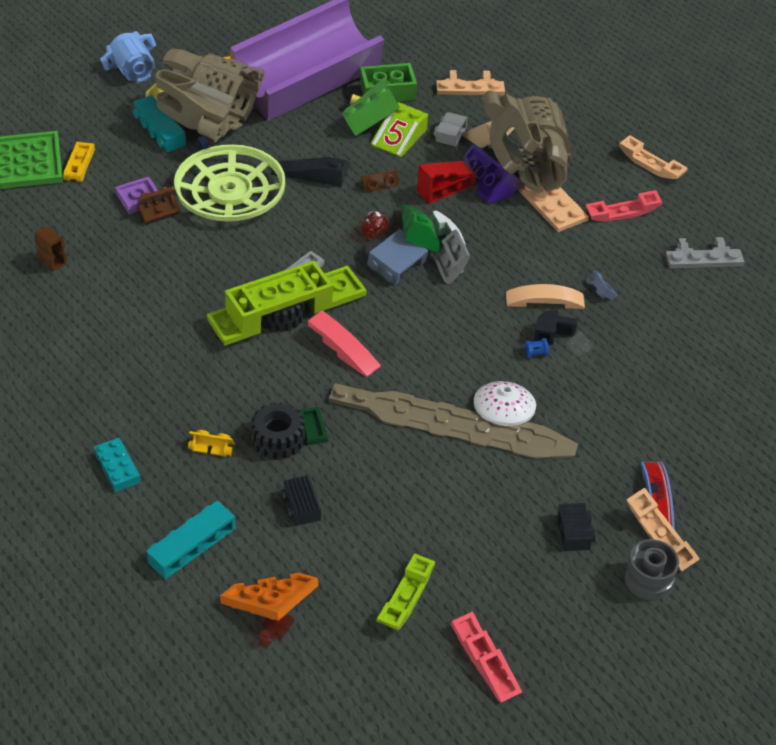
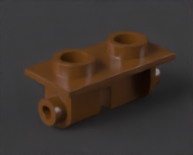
M397 169L362 176L360 184L363 186L364 193L399 186Z

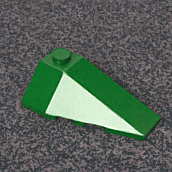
M402 204L404 240L439 254L441 251L440 242L431 219L420 210Z

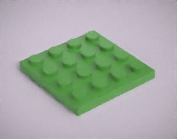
M58 131L0 137V189L63 182Z

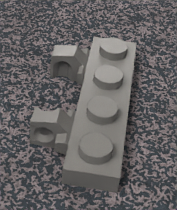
M723 237L715 238L714 245L716 247L712 250H693V248H688L686 238H679L678 248H675V251H666L665 255L669 268L744 266V259L740 249H730L729 246L725 247Z

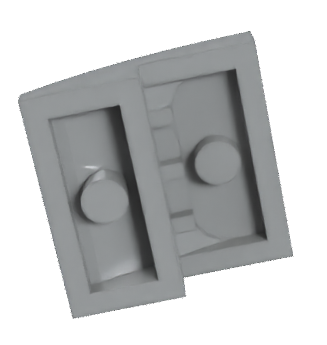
M457 229L442 240L444 247L441 248L440 253L433 255L441 276L447 284H451L460 275L470 258V254Z

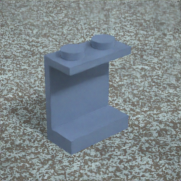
M399 229L369 252L367 265L384 277L386 281L397 285L400 275L415 263L421 266L426 262L428 250L404 240V232Z

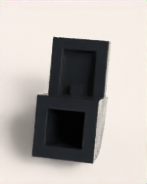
M559 310L543 312L537 319L533 342L546 338L548 344L553 345L555 334L575 337L578 319L558 316Z

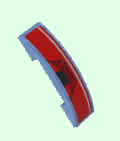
M641 462L643 480L646 482L647 491L658 504L657 508L674 529L673 501L666 468L663 462Z

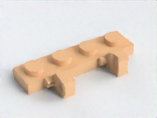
M450 70L449 78L437 80L436 82L437 95L484 96L487 91L492 90L500 96H504L505 87L504 81L490 79V71H483V79L465 81L457 79L456 70Z

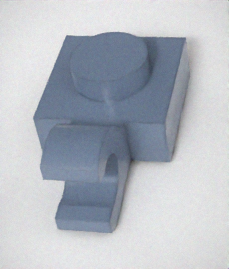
M593 271L595 279L592 281L586 278V282L596 287L597 294L603 299L607 297L610 300H614L618 296L617 293L603 280L600 273Z

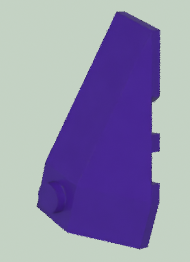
M474 143L463 157L465 163L475 172L474 183H478L480 187L477 189L478 194L489 203L513 196L522 184L520 178L515 174L507 172L498 161Z

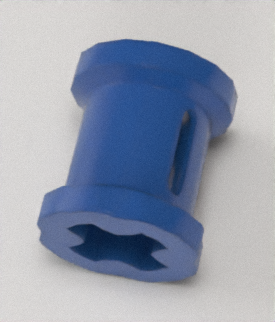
M542 338L541 341H525L524 348L528 359L535 355L543 354L548 356L549 347L546 338Z

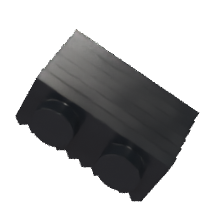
M309 475L289 480L285 479L283 481L284 489H281L280 493L283 503L287 502L288 504L286 507L288 519H293L295 526L320 521L321 508Z
M586 503L559 504L557 519L563 550H590L592 542H595V530L590 528L592 517L591 511L586 509Z

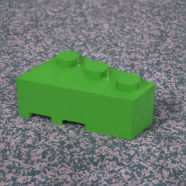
M382 79L356 102L347 107L342 115L355 136L398 110L400 106Z

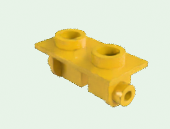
M204 430L190 431L193 441H189L188 449H192V452L207 454L208 448L211 446V455L231 456L232 447H229V445L234 446L235 443L229 435L218 433L217 436L210 435L209 432Z

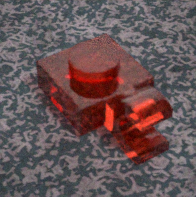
M285 614L279 621L266 618L262 623L263 631L259 635V638L262 640L259 642V645L267 649L275 637L282 639L294 623V617Z

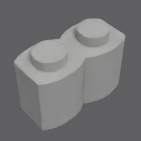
M447 112L445 116L441 117L440 124L436 125L434 129L436 142L456 146L462 133L467 128L468 117Z

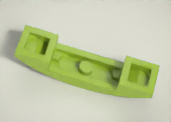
M414 553L405 569L403 579L391 600L384 605L377 618V622L399 630L404 625L430 578L435 561Z

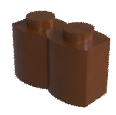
M48 226L35 232L34 240L38 246L37 256L39 260L53 271L66 265L67 256L64 253V240Z

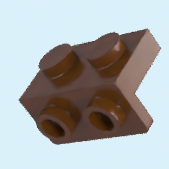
M163 187L153 193H143L137 200V207L145 224L180 214L181 211L174 197L173 187Z

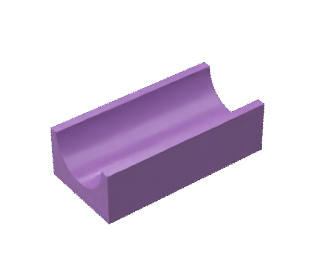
M332 0L230 47V59L233 58L256 69L262 68L265 70L264 80L259 88L254 106L268 121L360 77V67L380 65L384 39L380 35L369 41L366 40L352 19L349 0Z

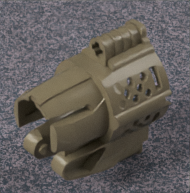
M172 48L166 53L162 63L173 67V71L164 69L156 73V86L164 91L157 95V107L183 126L190 129H198V134L217 142L221 136H225L229 129L237 130L242 127V123L239 122L240 120L246 122L255 103L261 83L264 80L265 70L262 68L256 69L233 58L226 59L214 54L202 57L182 49ZM247 99L244 110H240L244 100Z
M492 90L487 91L481 98V101L484 104L486 114L491 118L490 142L501 166L510 174L515 172L519 174L520 180L534 192H542L541 183L546 192L558 190L567 180V166L572 162L566 126L557 102H552L551 98L539 96L515 99L507 93L502 97ZM514 127L524 149L518 148L516 144L508 140L506 132L510 128Z

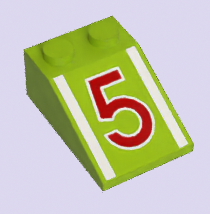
M398 102L400 108L384 119L371 142V146L401 158L427 130L428 114Z

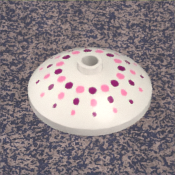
M496 381L488 383L479 388L474 396L473 403L477 413L485 420L497 425L515 426L523 424L533 417L536 410V401L532 394L524 387L512 382Z

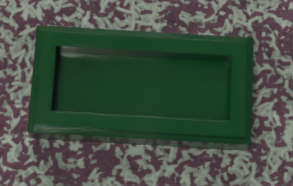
M319 407L299 410V413L303 414L305 421L307 446L328 442L327 432Z

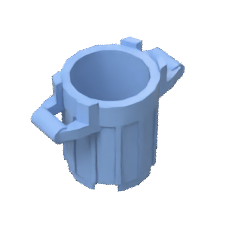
M136 31L120 34L114 38L110 45L106 46L107 53L100 60L105 70L119 68L127 80L137 81V83L143 82L151 77L150 74L153 68L155 69L154 59L149 51L156 46V43L150 33L140 35ZM146 39L149 44L147 46H145V44L143 43V41H145Z

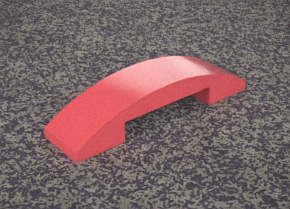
M654 190L639 193L636 200L605 205L604 201L586 204V209L592 220L606 222L642 216L661 206L662 201L657 191Z

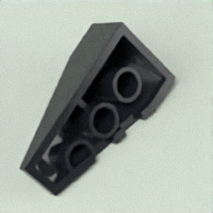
M332 157L277 161L281 165L285 177L342 187L350 166L349 161ZM272 170V173H271V174L277 175V174L275 173V171Z

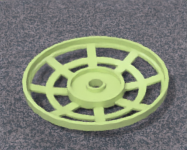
M219 145L203 149L188 157L179 166L175 174L174 186L177 198L181 204L194 214L216 221H240L259 216L278 203L285 190V174L277 160L264 151L244 145ZM229 154L228 163H220L207 168L201 162L212 156ZM236 154L251 156L263 162L257 168L247 164L236 163ZM193 165L201 171L195 177L192 184L181 182L185 173ZM267 166H270L277 174L279 183L269 185L262 171ZM228 169L227 172H222L217 175L212 173L217 170ZM235 169H242L251 173L246 176L243 173L235 172ZM205 176L210 179L208 187L198 186ZM258 177L263 186L252 188L251 181ZM180 188L191 190L193 198L198 204L190 205L182 197ZM279 189V193L271 202L265 206L261 205L269 191ZM197 192L209 193L211 199L203 202ZM262 193L256 202L249 199L252 194ZM218 203L221 205H225V210L216 209L210 206ZM242 203L249 206L243 209L233 210V206ZM203 208H204V209H206V210H208V211H211V212H214V213H218V214H225V215L212 214V213H208V212L202 211V210H200V209H203ZM252 209H256L255 211H252V212H249V213H245V212L250 211V210H252Z

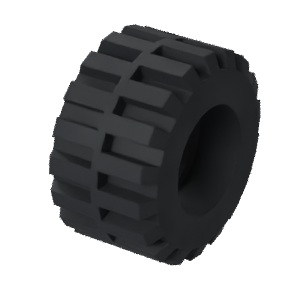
M305 301L261 316V325L265 329L270 327L273 332L276 329H279V332H284V329L292 330V326L298 327L305 316Z
M274 402L269 403V406L263 405L261 410L257 409L255 415L251 418V440L256 452L260 451V455L263 457L267 454L268 459H273V456H277V460H282V456H286V459L290 458L291 453L296 455L298 449H302L305 442V421L303 414L299 413V409L296 407L292 408L290 404L283 405V402L274 404ZM277 428L284 429V431L281 432H273L270 430Z

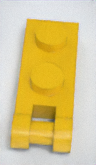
M76 142L64 170V180L70 181V179H74L77 182H83L85 172L95 151L94 144Z

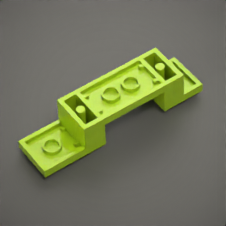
M314 260L225 290V308L208 313L207 320L224 346L260 334L261 316L303 301L316 314L364 297L367 290L349 266L324 273Z

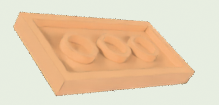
M524 183L518 188V191L557 232L589 219V216L561 187L558 190L546 192L541 183V193L530 190Z

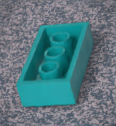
M120 438L94 446L95 455L115 492L141 483L140 474Z

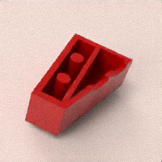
M464 161L421 164L418 167L417 192L429 204L474 186L475 172Z

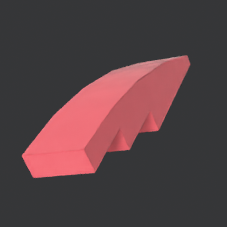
M320 311L308 320V327L323 336V343L335 350L338 358L365 377H368L381 367L370 352L350 332L324 311Z
M471 612L453 620L450 624L460 643L498 701L502 703L521 694L522 691L500 649L496 650L487 631L481 629L474 613Z

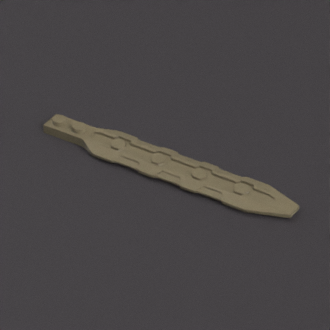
M335 383L329 396L330 403L368 411L386 424L419 429L433 435L448 436L469 441L471 444L483 447L490 446L512 451L513 454L534 459L575 458L578 443L543 425L530 422L515 426L497 425L485 420L476 411L458 408L453 404L444 402L437 403L415 398L414 395L397 391L370 392Z

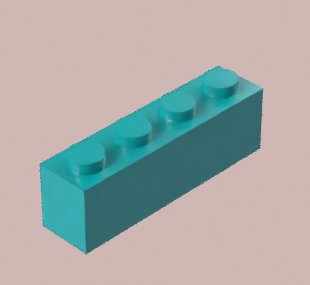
M153 95L133 101L134 109L132 112L135 119H139L142 127L149 130L151 138L157 140L160 148L170 152L186 146L185 132L174 119L158 109L157 100Z
M217 500L212 505L206 506L195 517L189 518L181 527L171 531L164 539L151 545L146 551L148 563L166 580L236 529L235 516Z

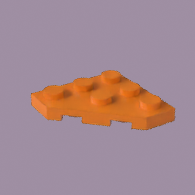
M302 573L290 574L288 579L277 580L276 577L257 580L258 584L244 586V583H238L221 594L220 600L221 604L231 606L232 608L279 621L319 586L318 578Z

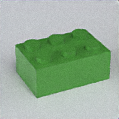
M411 63L360 67V86L363 95L383 79L397 102L416 100L417 82Z

